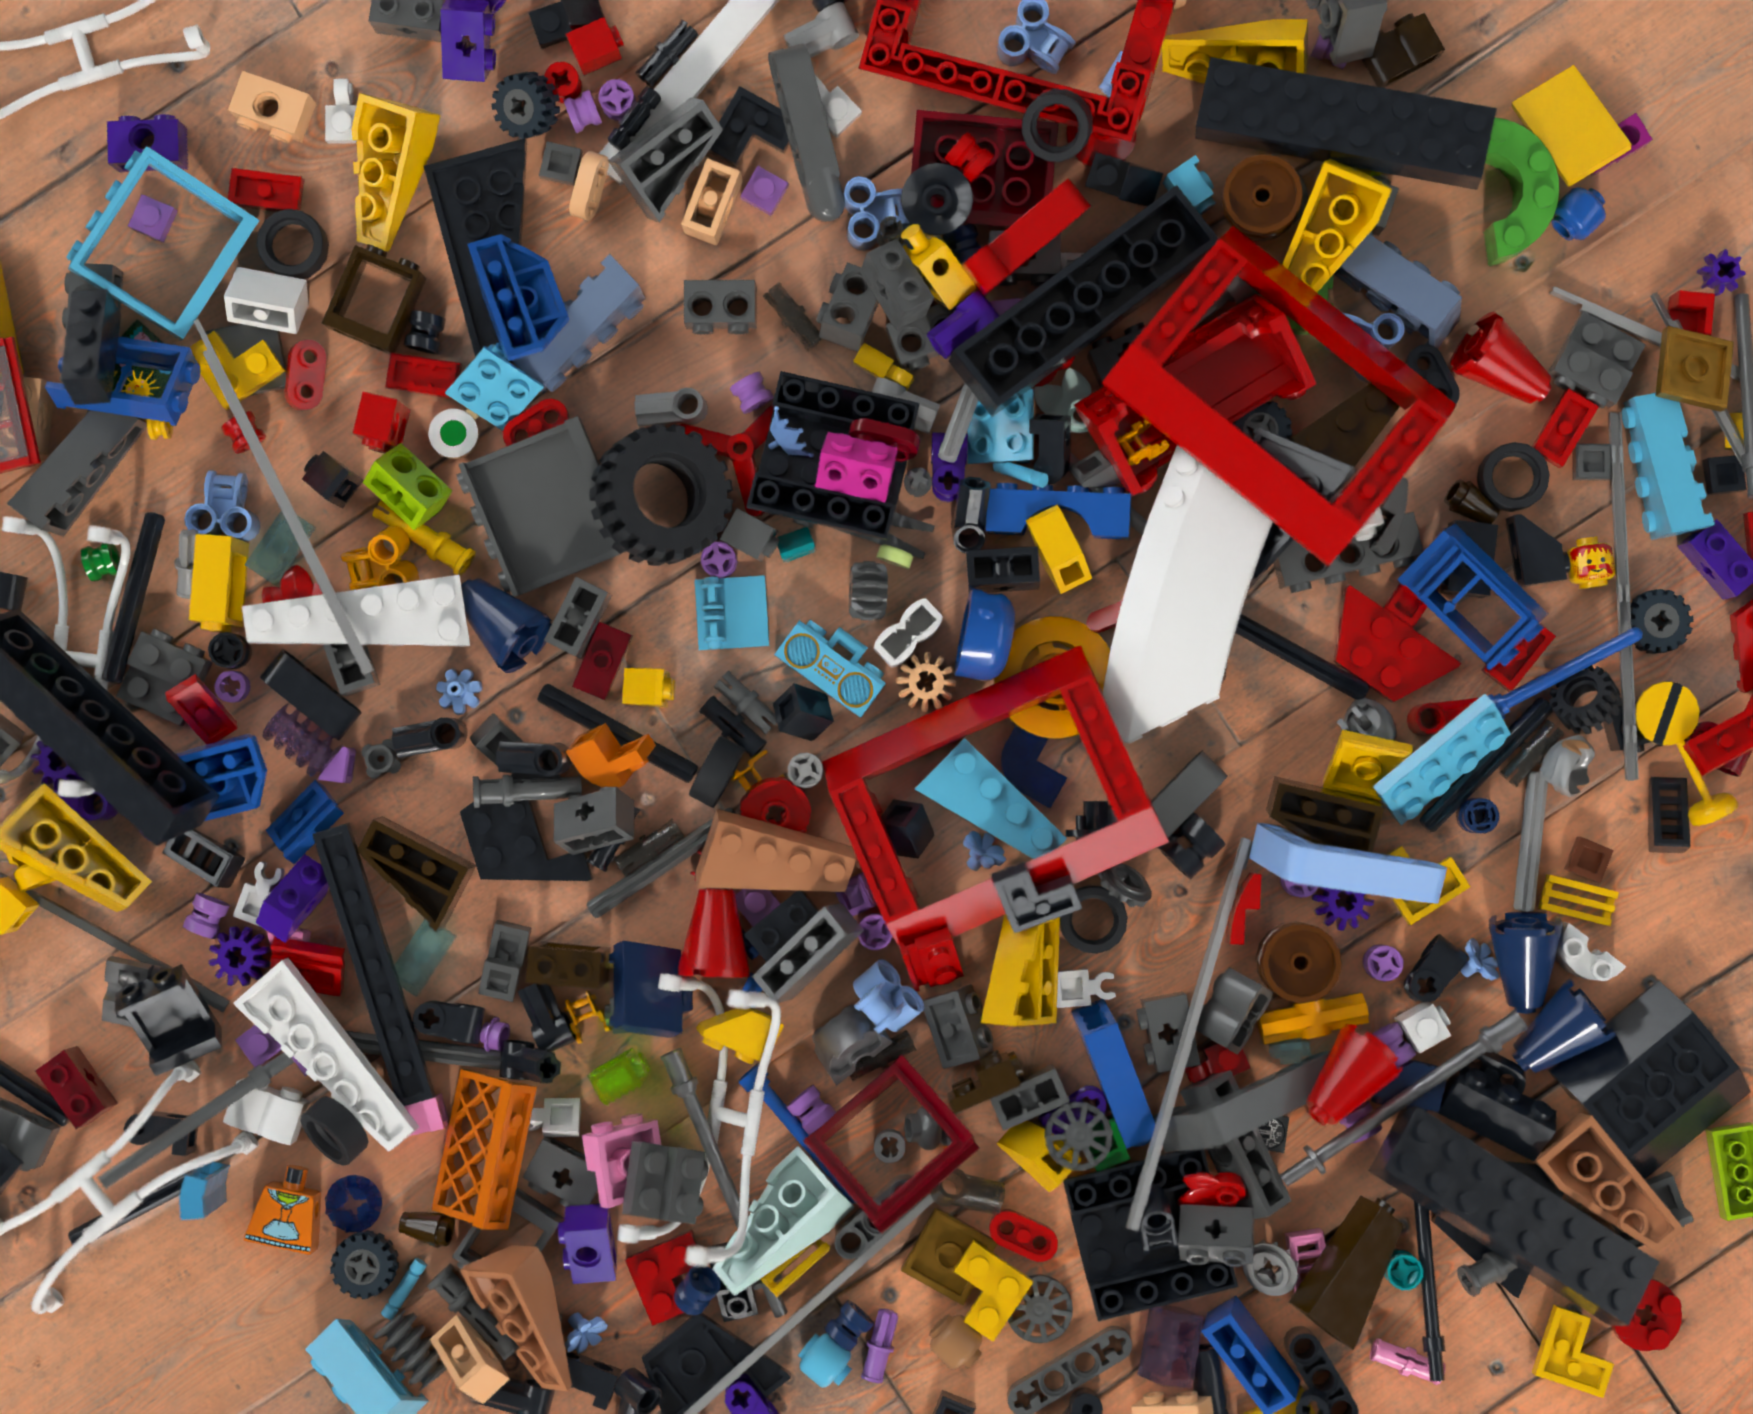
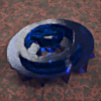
M348 1175L340 1178L331 1185L324 1198L325 1214L328 1215L333 1226L344 1230L346 1233L362 1232L371 1227L379 1218L382 1210V1197L378 1187L371 1180L360 1175ZM349 1194L352 1195L354 1200H367L357 1208V1215L353 1214L351 1209H340L348 1201Z

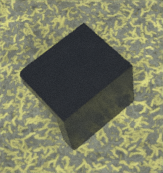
M795 683L773 703L779 731L805 740H815L834 722L828 696L823 692Z
M893 799L881 815L896 854L898 856L918 859L934 837V831L923 804Z

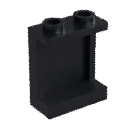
M182 964L172 969H163L153 977L140 983L128 984L115 994V1012L118 1017L125 1016L147 1049L149 1053V1067L155 1076L222 1048V1027Z

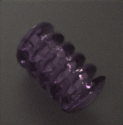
M287 703L267 723L262 737L266 741H271L275 738L273 744L275 749L281 750L286 747L285 757L292 759L297 756L296 766L303 768L308 765L306 773L310 777L317 774L320 776L340 749L345 746L341 744L335 749H331L330 746L334 738L329 736L324 740H320L319 737L322 729L318 727L310 732L308 729L311 720L307 718L299 723L297 720L301 712L296 709L288 714L286 711L289 704Z

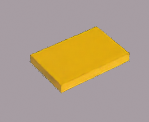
M1572 65L1512 102V109L1525 127L1536 135L1550 152L1557 172L1568 187L1631 150L1630 141L1575 65Z

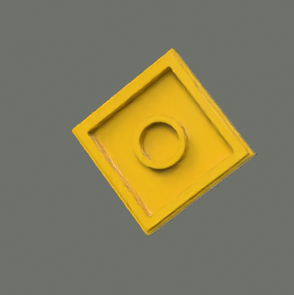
M1342 730L1323 778V788L1381 800L1373 786L1413 753V745Z

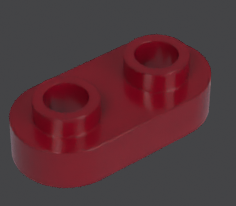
M861 418L854 420L848 433L852 438L870 442H881L887 446L898 448L896 461L913 459L916 457L920 445V437L914 431L871 419Z

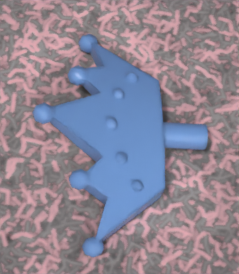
M774 406L775 413L770 431L776 440L768 444L769 449L773 450L781 446L788 455H802L812 458L814 456L813 453L802 449L806 447V443L797 442L799 434L803 433V429L786 427L789 420L780 419L779 407Z

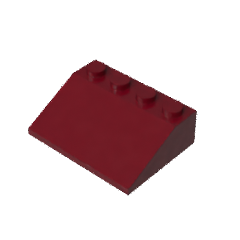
M917 110L911 174L927 164L943 163L950 165L944 158L966 132H969L976 138V144L981 149L987 148L995 155L981 174L972 183L969 182L972 189L973 204L964 224L1009 228L1052 192L1055 162L1046 161L1036 156L1026 146L1022 135V119ZM1037 121L1039 136L1045 143L1057 146L1059 123ZM953 166L963 173V171L958 166ZM936 196L931 200V205L935 208H939L944 204V199L940 196Z

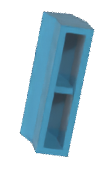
M213 1161L185 1175L179 1196L181 1220L204 1219L227 1202L226 1179L230 1165Z

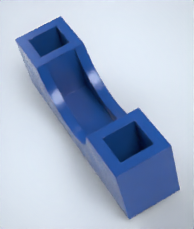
M997 483L996 489H990L986 515V532L994 535L1024 536L1028 528L1025 520L1058 504L1060 509L1069 510L1081 516L1089 525L1094 539L1130 540L1132 497L1131 494H1124V488L1103 487V493L1089 492V487L1078 485L1067 486V491H1053V485H1046L1041 488L1032 484V490H1018V484Z

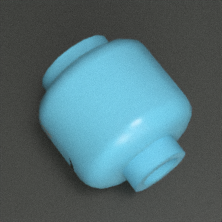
M815 1333L798 1354V1357L801 1358L799 1363L800 1370L821 1388L829 1386L832 1382L839 1386L852 1370L847 1365L851 1358V1352L836 1343L828 1333H824L821 1336Z

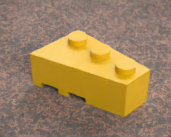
M1004 915L981 1023L1016 1027L1056 1023L1060 917L1014 933L1007 915Z

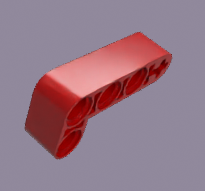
M1068 178L989 245H985L962 265V268L978 290L985 296L1086 212L1091 205Z

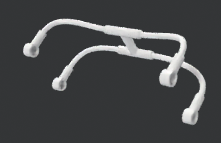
M139 0L111 14L105 15L102 13L98 16L45 31L44 35L0 42V51L35 47L46 43L52 45L72 39L82 71L60 77L57 82L37 89L0 109V120L59 90H70L119 75L126 69L158 63L205 58L210 53V44L204 38L199 25L196 24L184 28L183 32L191 50L196 49L197 51L143 56L121 62L115 60L95 66L86 34L109 27L110 23L126 18L144 9L156 0Z
M3 517L2 531L27 535L37 534L46 543L54 562L58 583L59 614L58 624H55L53 641L81 667L95 668L94 679L108 690V682L102 679V673L114 632L112 631L116 606L129 564L131 552L129 540L118 530L89 526L87 541L120 544L121 557L107 604L103 630H100L97 654L67 651L69 626H67V582L58 546L48 531L41 530L32 522L26 519ZM37 737L29 754L17 768L10 772L0 770V784H6L18 778L30 768L34 762L30 756L32 754H39L41 751L36 745L38 741H41L40 737ZM59 780L58 795L81 797L82 795H91L95 792L87 781Z
M660 974L659 989L669 991L702 990L710 998L716 1016L724 1013V1008L718 994L709 984L698 980L696 977ZM730 990L727 1005L741 1008L765 1007L767 1005L772 1010L771 1026L756 1075L754 1089L750 1091L747 1113L724 1107L728 1084L725 1081L728 1047L723 1046L722 1050H719L717 1079L713 1081L707 1118L717 1144L721 1121L744 1127L741 1147L743 1158L740 1181L739 1223L736 1238L727 1249L723 1247L704 1248L688 1246L685 1261L688 1264L707 1266L710 1262H723L726 1258L732 1257L740 1250L745 1239L748 1223L751 1158L755 1155L765 1094L762 1090L781 1020V1009L778 1002L765 993ZM705 1153V1158H704V1160H705V1161L707 1162V1164H708V1172H709L710 1163H709V1160H708V1158H707V1156H706V1153ZM706 1178L703 1181H701L700 1194L704 1187ZM670 1221L660 1227L654 1225L636 1226L620 1224L617 1240L626 1243H638L639 1240H654L657 1236L673 1231L681 1223Z
M193 1060L174 1068L173 1072L162 1083L134 1122L106 1151L102 1150L55 1188L51 1195L41 1203L6 1222H3L0 1218L1 1236L6 1231L39 1215L56 1202L61 1203L79 1187L103 1215L98 1221L84 1230L83 1236L64 1253L47 1274L32 1300L31 1309L33 1312L43 1314L46 1311L53 1313L65 1303L61 1293L57 1289L50 1287L60 1272L86 1244L97 1240L103 1233L144 1201L143 1198L152 1191L200 1166L234 1153L248 1155L259 1146L257 1139L251 1132L242 1131L234 1138L231 1145L193 1159L166 1172L146 1184L140 1190H134L116 1205L111 1202L92 1177L112 1161L111 1158L135 1135L176 1081L182 1080L190 1083L201 1074L199 1066Z

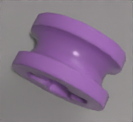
M225 671L215 681V692L225 702H240L249 694L250 681L242 672ZM230 677L232 681L240 682V689H236L239 693L235 696L232 692H225L224 685H229L227 679Z

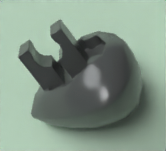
M1362 698L1354 700L1347 709L1344 719L1340 718L1337 721L1341 731L1346 730L1393 741L1397 737L1396 724L1392 715L1382 704L1372 699Z

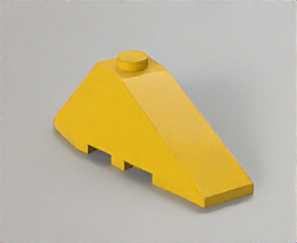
M1270 19L1166 35L1162 48L1163 72L1199 83H1205L1210 58L1213 57L1307 74L1308 19Z
M1329 159L1324 162L1282 265L1318 293L1378 224L1392 188L1360 170L1335 160Z

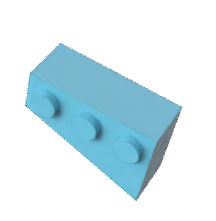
M335 1319L305 1349L312 1357L310 1362L313 1368L330 1380L333 1384L332 1392L341 1402L348 1403L355 1414H416L429 1402L422 1393L415 1397L401 1383L406 1376L401 1374L399 1369L394 1373L390 1371L379 1357L382 1353L380 1349L352 1320Z

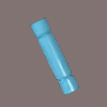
M1012 462L993 463V470L995 472L1041 488L1045 487L1048 483V475Z
M419 1258L413 1260L409 1267L410 1269L407 1270L388 1300L389 1303H386L381 1311L385 1318L392 1320L398 1313V1308H401L420 1278L419 1275L423 1273L427 1266L423 1260Z

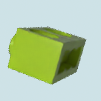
M402 443L375 460L362 482L413 530H416L438 514L452 493V490Z

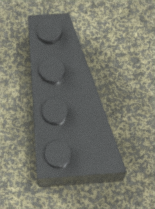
M1306 0L1310 10L1316 8L1322 22V24H1319L1318 30L1322 39H1330L1334 50L1329 55L1334 65L1373 56L1382 19L1387 11V0Z
M87 410L85 417L7 504L41 530L64 537L146 429L147 423L138 417Z

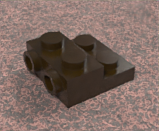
M998 1050L990 1052L985 1057L979 1059L980 1064L974 1066L979 1080L973 1082L971 1077H968L951 1085L952 1091L947 1093L954 1115L1021 1086L1018 1077L1024 1075V1072L1014 1051L1008 1054L1005 1052L1001 1055Z

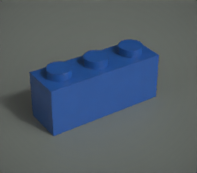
M1235 1295L1209 1311L1202 1328V1333L1263 1414H1273L1296 1401L1300 1379L1239 1298Z

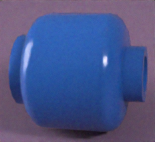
M1581 187L1572 188L1558 201L1551 221L1552 226L1566 240L1570 241L1573 238L1576 240L1586 239L1606 218L1603 196L1593 188L1589 190Z

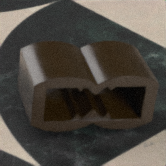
M1413 13L1402 17L1394 23L1395 29L1384 33L1382 30H1379L1373 56L1362 59L1377 87L1385 88L1406 75L1435 61L1445 51L1442 42L1425 13L1416 17Z

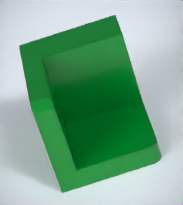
M1112 1115L1106 1116L1113 1131L1112 1145L1106 1158L1094 1167L1096 1171L1110 1168L1130 1159ZM1099 1121L1092 1127V1130L1101 1131L1104 1130V1127ZM1105 1136L1094 1137L1093 1141L1104 1146ZM1092 1146L1088 1147L1095 1160L1101 1152Z

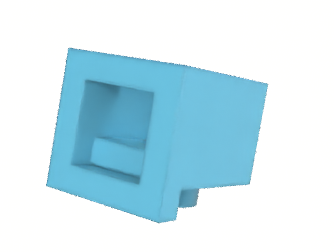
M1194 155L1168 173L1163 181V185L1168 191L1177 185L1199 214L1202 215L1216 204L1212 198L1214 193L1211 190L1214 186L1209 176L1203 170L1199 172L1196 169L1200 160Z

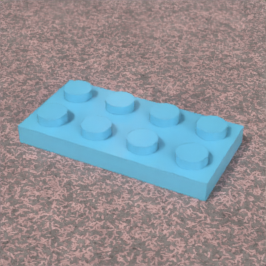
M1484 693L1376 783L1373 788L1395 820L1400 825H1403L1407 820L1417 817L1423 807L1431 800L1443 795L1461 775L1472 771L1477 766L1478 761L1490 751L1500 748L1511 733L1494 702Z

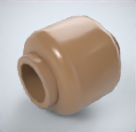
M947 1314L929 1333L932 1337L930 1349L950 1369H956L962 1365L969 1368L982 1354L978 1349L982 1343V1335L964 1323L965 1317L963 1315L952 1317L950 1314Z

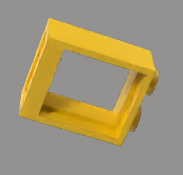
M195 535L189 620L200 623V629L209 630L210 632L231 633L232 627H243L242 606H245L249 543L232 536Z

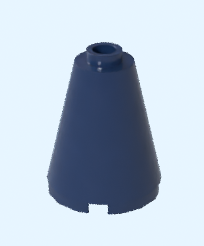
M481 578L468 579L461 584L466 619L500 669L505 673H513L527 664L524 658L531 651L537 655L547 643L544 639L552 625L550 623L552 620L548 615Z
M1508 912L1505 913V920L1497 921V915L1489 919V930L1506 1001L1518 1013H1534L1536 1008L1544 1005L1563 929V921L1559 917L1555 916L1554 923L1547 921V914Z
M1570 978L1561 985L1529 1024L1528 1029L1513 1044L1516 1052L1512 1056L1525 1072L1531 1068L1533 1072L1538 1073L1617 1036L1613 1028L1607 1032L1604 1028L1607 1026L1604 1023L1606 1021L1605 1017L1581 988L1575 992L1571 989L1575 982Z

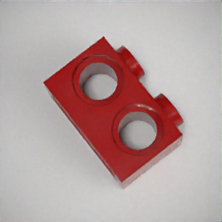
M362 391L352 433L362 439L361 444L368 446L369 450L385 454L400 443L403 444L411 410L398 399Z

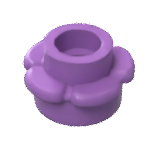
M494 1017L491 1023H484L480 1032V1042L484 1043V1049L487 1052L490 1050L502 1051L503 1040H509V1024L500 1022L498 1017Z

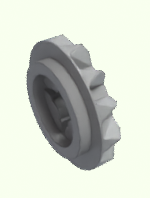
M1262 1240L1254 1245L1253 1264L1243 1265V1271L1249 1283L1258 1291L1270 1296L1287 1294L1294 1288L1300 1276L1297 1272L1298 1262L1294 1261L1290 1256V1249L1283 1250L1278 1246V1242L1269 1244ZM1268 1260H1270L1272 1265L1280 1267L1275 1274L1272 1269L1264 1267Z

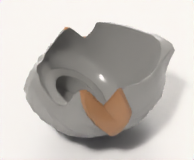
M1581 735L1570 736L1558 741L1548 750L1542 761L1540 771L1544 775L1543 778L1553 785L1556 792H1560L1567 797L1577 795L1581 792L1577 787L1588 785L1590 782L1587 766L1594 759L1595 750Z

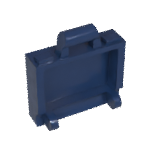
M625 940L613 945V953L609 954V963L614 964V1015L609 1017L610 1026H614V1029L626 1030V1032L667 1038L683 1033L682 1014L693 1010V991H669L658 988L661 973L680 976L678 975V966L681 958L680 949Z

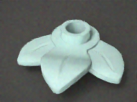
M1068 368L1061 386L1044 385L1035 387L1034 396L1036 404L1042 412L1050 415L1071 416L1072 432H1088L1084 423L1076 421L1073 416L1074 412L1077 411L1074 404L1091 394V386L1082 374Z

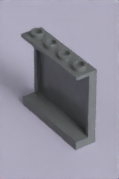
M579 416L564 421V424L468 463L458 464L461 473L456 474L460 487L464 494L470 492L475 504V506L470 507L473 518L478 527L484 525L489 537L484 540L487 552L492 560L498 559L502 572L498 573L500 583L506 593L511 591L513 597L520 596L620 555L612 548L615 541L610 536L604 539L598 531L603 528L601 520H593L591 510L597 506L596 501L589 500V489L596 484V482L592 481L591 477L594 469L600 466Z

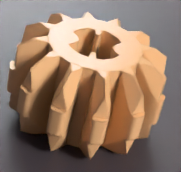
M925 652L924 664H920L915 654L911 655L910 659L915 668L912 670L906 664H901L900 666L901 671L908 674L909 678H896V684H908L909 688L899 692V697L904 698L912 693L914 696L908 703V707L911 709L916 705L918 699L923 700L922 712L928 711V700H932L936 709L942 708L937 696L941 695L944 699L951 700L952 695L943 690V686H956L955 680H944V676L954 671L953 667L949 666L940 671L939 667L942 665L944 657L939 656L935 664L932 665L930 664V652ZM926 672L927 677L930 674L935 677L936 681L932 683V691L925 692V687L921 691L916 684L920 681L919 675Z

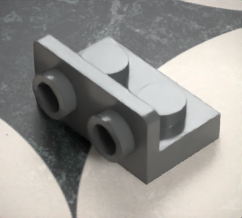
M972 984L923 1000L926 1019L943 1069L979 1060L994 1051L991 1030L985 1023H981V999L974 991Z

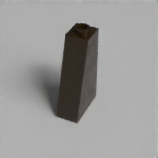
M1363 1196L1359 1197L1288 1301L1332 1338L1352 1350L1358 1343L1404 1226L1393 1216L1395 1209L1385 1201L1377 1198L1373 1202Z

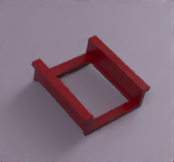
M903 1055L841 1107L825 1124L803 1140L804 1144L812 1153L814 1152L881 1234L980 1149L975 1143L971 1132ZM899 1079L953 1142L878 1206L825 1142Z

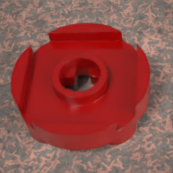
M783 776L770 777L752 785L746 794L742 796L740 800V815L805 833L809 819H811V806L801 787L796 786ZM773 805L776 807L782 806L785 809L781 812L782 819L776 821L773 817L767 819L765 815L769 813V807Z
M1651 1278L1637 1309L1644 1310L1646 1305H1650V1312L1653 1313L1652 1318L1646 1320L1645 1323H1640L1641 1318L1636 1315L1635 1311L1628 1326L1611 1325L1612 1330L1615 1332L1614 1334L1620 1341L1639 1351H1660L1667 1348L1670 1341L1677 1335L1682 1322V1304L1679 1298L1665 1284Z

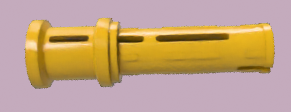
M382 500L378 505L389 511V514L387 515L375 507L372 515L375 519L388 526L402 528L410 540L427 550L426 554L432 561L439 560L454 570V575L461 577L473 562L476 551L472 548L465 549L451 539V534L441 531L437 533L425 524L413 530Z

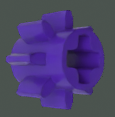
M1727 249L1719 252L1717 258L1712 253L1704 257V261L1708 266L1697 270V274L1702 275L1704 281L1701 288L1709 287L1714 289L1715 296L1722 294L1725 287L1731 292L1736 290L1739 286L1735 279L1746 275L1745 271L1740 270L1739 262L1741 257L1733 258L1728 256ZM1720 268L1725 271L1722 277L1717 274Z

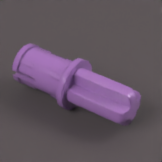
M878 1310L871 1340L866 1342V1346L869 1349L864 1369L861 1373V1378L874 1383L883 1382L889 1353L894 1351V1347L891 1344L898 1321V1313L893 1310Z

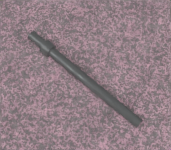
M1742 293L1734 296L1745 454L1741 456L1742 471L1746 473L1748 498L1753 499V345L1749 295Z
M283 1052L264 1066L259 1064L247 1072L248 1077L97 1177L106 1190L254 1089L260 1090L271 1083L270 1078L293 1064V1059Z

